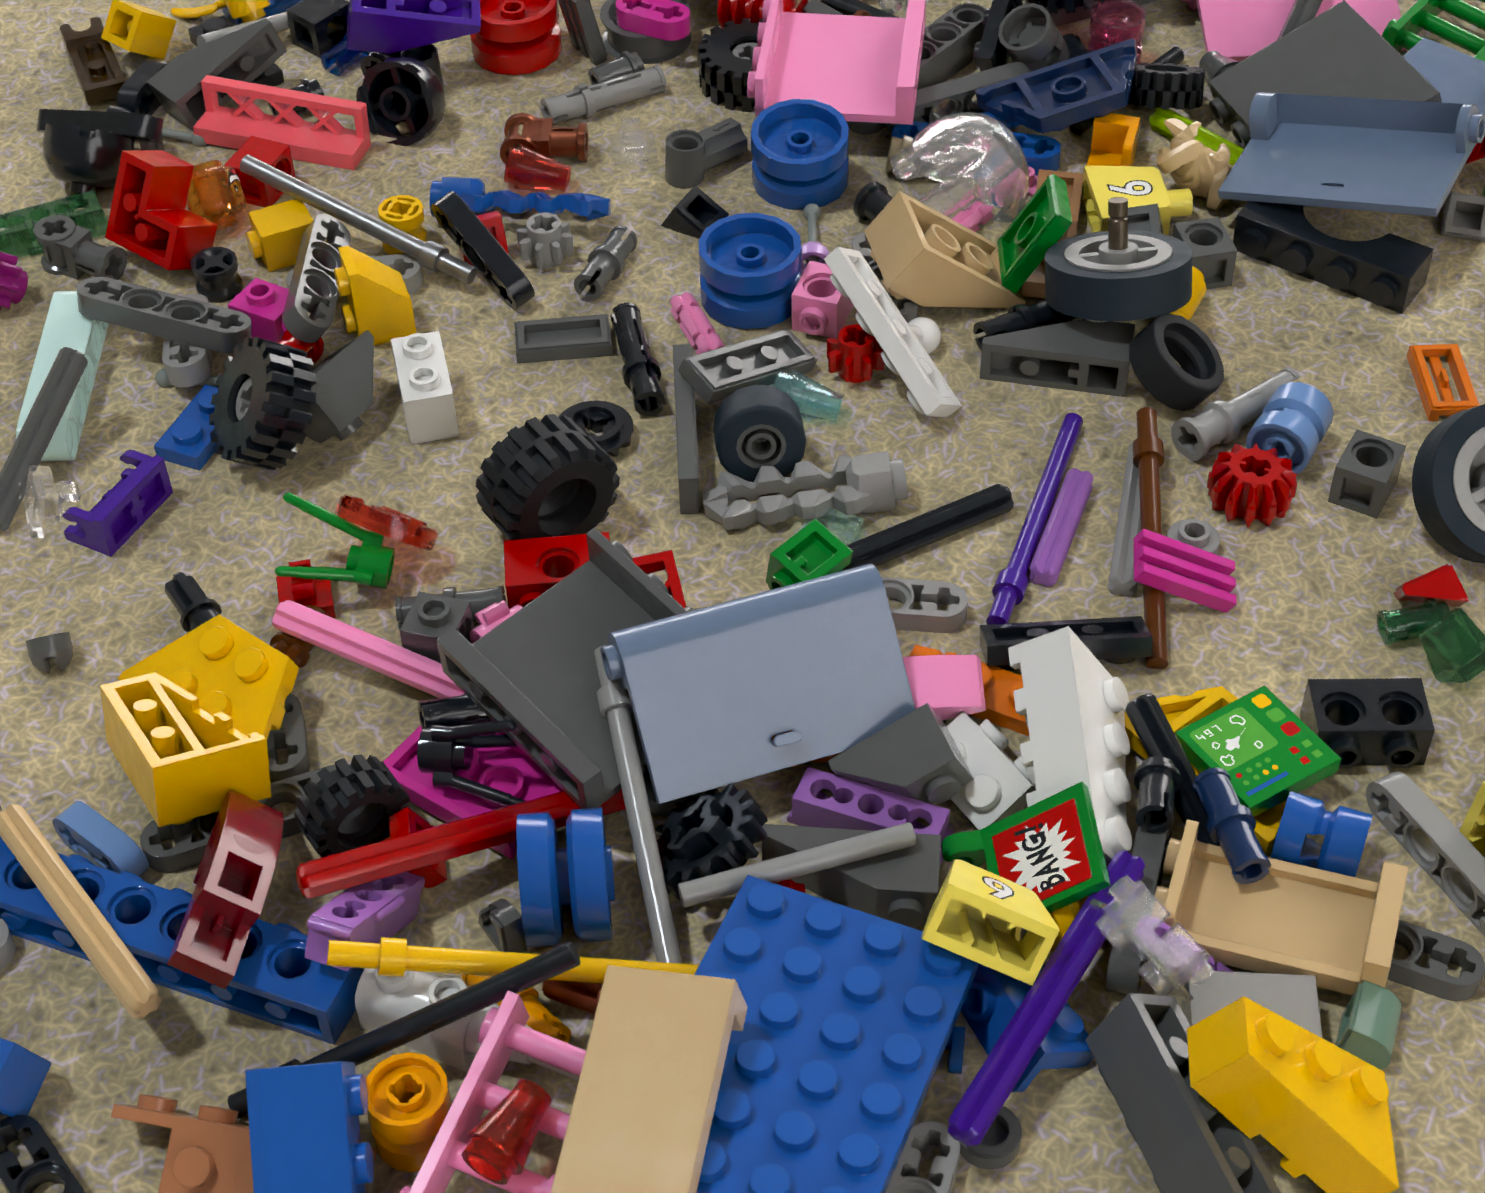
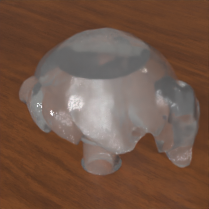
M964 112L941 117L919 131L907 148L899 151L890 159L893 173L900 180H910L924 176L939 182L918 201L947 217H950L959 208L965 212L979 201L985 205L995 206L996 210H1000L993 218L994 221L1011 223L1029 202L1027 197L1029 191V169L1023 149L1009 128L989 115Z

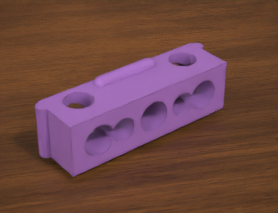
M807 767L792 797V809L787 817L789 823L799 826L877 831L911 822L916 834L941 835V843L945 837L954 834L949 829V809L811 767ZM821 789H829L834 797L825 795ZM924 818L928 821L929 826L920 824L916 819ZM940 846V865H941L942 860H943V855H942V849H941V846Z
M404 872L344 890L309 917L307 921L309 931L304 958L327 965L329 940L380 943L381 937L391 938L415 920L418 914L421 889L424 887L425 879L421 876ZM332 966V967H335V968H338V969H341V970H344V971H348L350 968H352V967Z

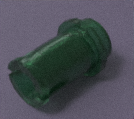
M1434 598L1425 599L1423 605L1389 611L1381 610L1378 611L1379 615H1377V628L1384 645L1429 636L1432 641L1441 640L1443 634L1450 633L1452 630V617L1445 601L1437 602Z

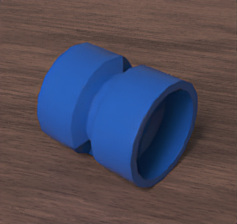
M1290 791L1271 858L1356 877L1373 814L1342 805L1333 812L1326 810L1323 800ZM1307 835H1324L1323 844H1318L1313 839L1307 838Z

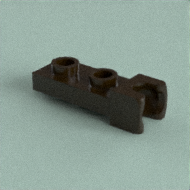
M99 17L91 18L90 28L84 31H75L69 24L60 26L66 54L73 67L87 105L116 99L119 89L126 81L110 43L101 38L104 26Z

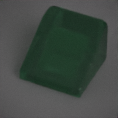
M1461 608L1453 609L1418 633L1435 678L1439 682L1464 683L1485 670V635Z

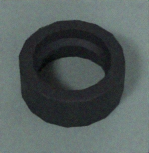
M1171 313L1158 316L1138 333L1129 345V359L1135 375L1143 387L1157 401L1171 409L1187 411L1195 408L1214 393L1224 380V366L1217 349L1209 337L1197 325L1182 316Z

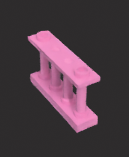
M507 991L500 1007L491 1008L484 1018L478 1037L481 1046L412 1187L406 1185L399 1193H444L455 1170H459L511 1193H551L555 1174L549 1179L472 1147L468 1143L485 1109L564 1141L570 1114L501 1087L497 1083L513 1050L579 1077L586 1050L526 1027L525 1025L530 1016L520 995Z

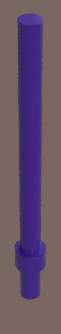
M1068 413L1063 419L1007 568L1001 570L992 589L995 599L986 620L987 625L1008 624L1015 605L1023 601L1029 584L1026 576L1083 425L1082 417L1076 413Z

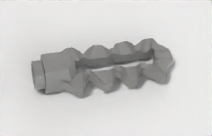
M888 451L861 454L853 458L848 455H839L830 474L808 460L796 463L791 477H783L774 466H761L754 482L746 481L727 471L719 472L717 487L703 492L705 515L721 523L725 530H742L757 521L768 526L784 522L795 515L802 519H818L829 514L834 509L845 515H853L859 512L866 514L896 510L895 500L908 499L903 458L890 460ZM847 484L845 486H838L835 492L829 493L824 489L797 492L791 498L786 497L791 496L796 490L823 486L829 490H834L837 485ZM780 493L779 495L759 497V495ZM745 497L749 501H755L759 497L757 503H750L745 499L736 500L737 498Z

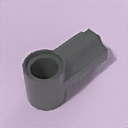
M728 118L699 132L682 129L668 134L665 139V179L668 184L681 189L692 188L695 185L698 186L704 179V171L746 152L748 139L742 131L741 124L732 118Z

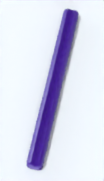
M1122 850L1113 856L1107 866L1111 886L1088 896L948 1119V1133L954 1140L961 1141L968 1147H974L982 1141L1143 879L1145 862L1141 857L1132 856L1126 850Z

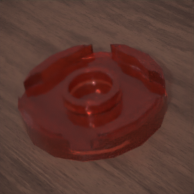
M344 494V496L340 497L335 510V514L339 517L394 540L426 550L434 549L440 534L437 528L426 526L427 523L385 506L371 505L370 507L364 504L365 502L362 498Z

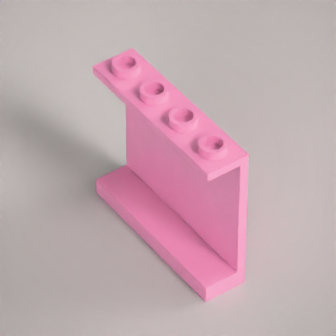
M764 0L762 22H759L758 46H754L752 71H749L747 80V97L755 98V116H758L761 111L778 102L791 99H812L831 105L843 114L846 121L913 125L925 32L926 0H908L906 18L783 12V0Z

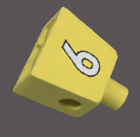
M1084 166L1081 203L1091 233L1108 231V219L1110 218L1108 215V200L1113 197L1127 198L1128 208L1158 203L1165 235L1169 234L1171 217L1192 215L1193 197L1189 188L1167 190L1159 169L1155 167Z
M955 859L929 912L922 933V939L1033 986L1060 930L1035 892L968 862ZM1021 929L1028 930L1025 937L1021 940Z

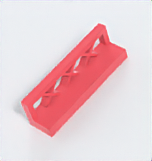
M206 75L201 81L206 111L193 126L194 135H199L205 140V144L239 149L250 136H255L290 145L293 160L350 170L356 169L371 146L367 105L364 102ZM217 92L227 93L239 106L236 109L219 106ZM256 99L267 100L279 113L275 116L265 114L253 101ZM296 106L307 107L319 120L315 123L304 121L293 108ZM336 113L354 116L356 130L344 128L333 116Z

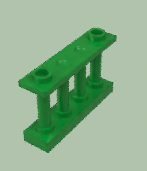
M1418 0L1398 20L1392 19L1382 34V37L1399 53L1403 48L1409 51L1422 39L1417 34L1424 29L1475 54L1474 58L1485 62V39L1437 16L1443 10L1485 31V11L1462 0Z

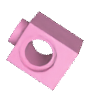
M809 261L791 295L792 330L837 339L838 333L843 328L854 305L849 298L843 296L833 285L830 279V275L833 273L827 264Z

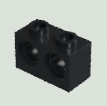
M1422 678L1307 680L1300 711L1301 721L1341 758L1339 769L1370 765H1388L1392 768L1402 769L1412 765H1425L1435 729Z

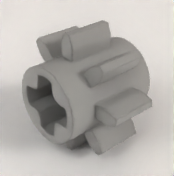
M537 213L527 220V229H517L521 260L526 261L530 259L531 263L538 268H552L561 265L564 254L570 255L574 253L570 223H561L560 218L555 214Z

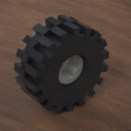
M750 18L741 19V24H735L733 20L724 22L725 28L723 29L715 26L710 29L711 35L704 34L701 38V43L698 44L699 85L702 88L703 95L705 97L711 96V102L717 106L725 102V109L733 111L736 106H741L742 112H752V107H755V98L747 97V80L749 71H752L754 46H758L759 22L751 23Z
M255 336L254 338L247 337L244 339V344L238 343L233 348L234 357L228 356L223 364L226 370L224 374L219 373L216 380L219 389L217 394H212L211 404L215 405V409L209 415V425L215 427L210 433L211 442L216 443L214 450L217 454L222 455L221 458L267 470L281 469L286 466V458L292 460L297 454L295 445L297 443L303 444L307 436L303 431L305 425H311L313 414L309 413L310 404L316 403L317 394L311 391L312 386L317 383L316 373L310 372L314 364L312 359L307 358V353L304 350Z

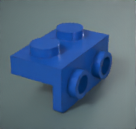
M979 964V968L961 1008V1013L989 1055L1032 986ZM1066 1002L1012 1092H1024L1041 1069L1080 1068L1087 1066L1094 1058L1085 1041L1089 1034L1084 1028V1023L1080 1016L1072 1010L1068 1002Z

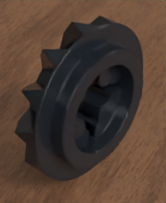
M597 400L585 401L567 408L558 416V418L563 415L571 418L584 430L586 428L594 433L603 431V435L596 436L593 433H589V435L612 457L618 456L620 448L629 447L631 444V435L634 432L632 418L624 408L617 404Z

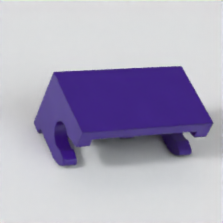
M135 450L125 451L120 456V460L126 464H132L136 468H126L120 474L122 479L111 490H108L89 512L77 507H70L62 514L66 520L77 523L75 526L69 525L63 531L66 540L112 557L173 493L163 457L158 455L151 457Z

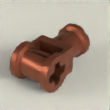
M516 113L505 122L504 134L506 139L501 144L500 157L503 163L512 169L551 166L553 157L578 158L580 162H587L589 135L586 123H579L578 127H553V118H537L528 113ZM522 124L523 129L522 134L520 135L518 133L519 126ZM523 148L525 150L524 158L521 159L520 155L521 150Z

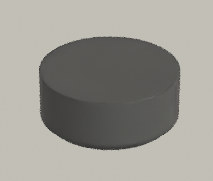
M1003 1106L980 1144L968 1147L959 1141L961 1156L973 1166L981 1169L992 1170L1007 1166L1016 1158L1020 1150L1022 1128L1018 1118L1011 1110Z

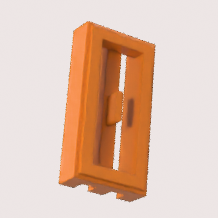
M1458 344L1409 346L1407 359L1428 421H1438L1440 415H1446L1448 418L1460 411L1479 406ZM1439 356H1445L1461 401H1454L1449 386V378ZM1424 357L1427 358L1441 401H1439Z

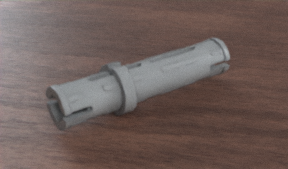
M655 65L642 71L609 79L598 84L588 86L582 83L576 85L574 90L541 99V113L543 118H553V125L580 116L587 119L593 117L597 111L665 92V75L662 69Z

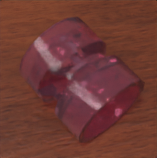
M1107 0L1102 4L1100 2L1097 3L1091 12L1089 28L1091 38H1089L1087 50L1095 51L1133 38L1136 42L1137 50L1136 64H1140L1143 46L1141 41L1143 40L1146 22L1144 8L1129 0Z

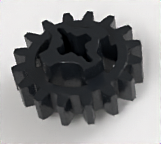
M728 784L721 793L717 788L708 790L706 795L700 796L699 799L693 794L689 796L688 806L681 811L680 809L673 808L665 824L658 825L655 828L656 833L660 836L657 840L668 895L673 893L678 900H681L678 890L679 883L743 867L748 859L757 858L759 852L753 845L767 838V833L762 826L768 819L761 810V807L745 788L738 791L734 784Z

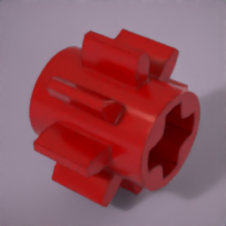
M859 324L845 326L839 331L838 339H827L828 372H838V375L845 382L860 383L871 381L874 370L883 371L885 369V363L881 357V352L884 350L876 338L865 332Z

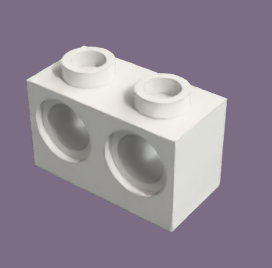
M439 331L424 334L416 333L391 339L410 445L459 437L453 392Z

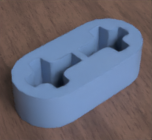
M75 801L53 819V827L65 845L77 855L91 861L94 865L117 873L122 871L131 872L137 876H141L149 869V862L145 854L134 840L82 801Z

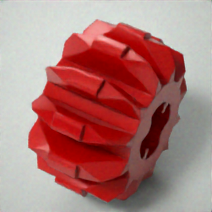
M1257 443L1249 449L1235 444L1231 452H1219L1207 480L1208 496L1211 497L1212 510L1225 511L1227 522L1237 517L1244 518L1247 528L1254 519H1258L1266 526H1269L1275 517L1285 518L1297 490V474L1293 472L1292 460L1279 458L1277 448L1267 451L1261 450Z

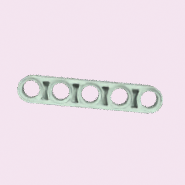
M56 291L52 296L17 423L16 439L59 351L63 347H69L83 353L88 360V364L40 462L75 460L109 323L83 316L79 312L77 291Z

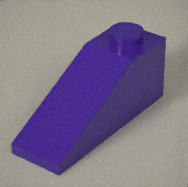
M349 0L347 49L390 54L479 33L481 28L480 0Z

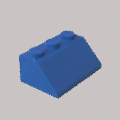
M340 1061L245 1070L254 1193H365V1184L373 1182L374 1162L370 1143H361L359 1115L367 1114L368 1090L364 1075H356L355 1063Z

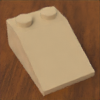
M901 191L893 197L864 230L872 249L870 255L878 264L883 276L882 284L893 297L899 300L907 298L922 307L1009 309L1012 306L1026 303L1020 289L1015 294L1002 286L998 246L996 243Z

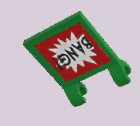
M1082 781L981 830L951 834L945 837L941 843L942 855L947 862L959 859L980 867L986 860L989 872L1035 892L1049 913L1111 886L1088 786Z

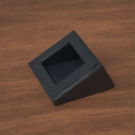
M695 185L673 208L661 226L700 239L707 227L717 220L727 217L729 213Z

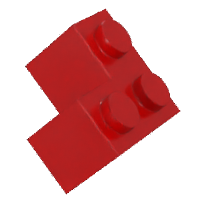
M122 150L105 238L169 271L191 269L190 263L194 255L203 249L213 247L218 226L185 209L194 165L163 150Z

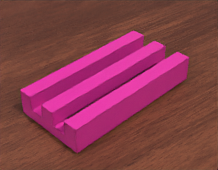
M1144 528L1133 538L1134 581L1227 613L1237 604L1236 595L1230 593L1236 587V578L1229 576L1235 571V561Z

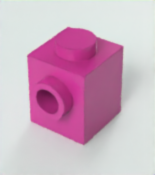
M255 278L228 304V309L240 311L251 318L252 338L255 336L272 342H279L287 330L283 323L282 315L289 289Z

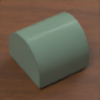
M1365 980L1362 984L1359 983L1342 1013L1335 1045L1380 1070L1385 1069L1390 1064L1402 1010L1400 1000L1395 994L1384 987Z

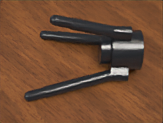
M513 720L458 726L433 725L432 727L423 728L417 748L418 767L422 773L433 774V786L455 788L506 807L526 801L509 793L457 776L460 770H469L471 767L473 748L519 747L508 735H493L514 731L516 723Z

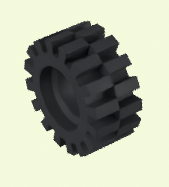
M1136 64L1127 104L1167 110L1169 108L1176 110L1200 108L1203 102L1206 71L1205 69H1200V67H1189V65Z
M362 754L353 755L351 764H348L344 758L335 761L336 770L329 773L326 767H324L317 773L321 779L317 784L308 781L303 788L308 796H298L295 805L299 810L294 812L295 820L321 858L381 842L390 837L389 817L409 807L407 804L410 802L408 794L384 762H380L377 757L370 755L366 760Z

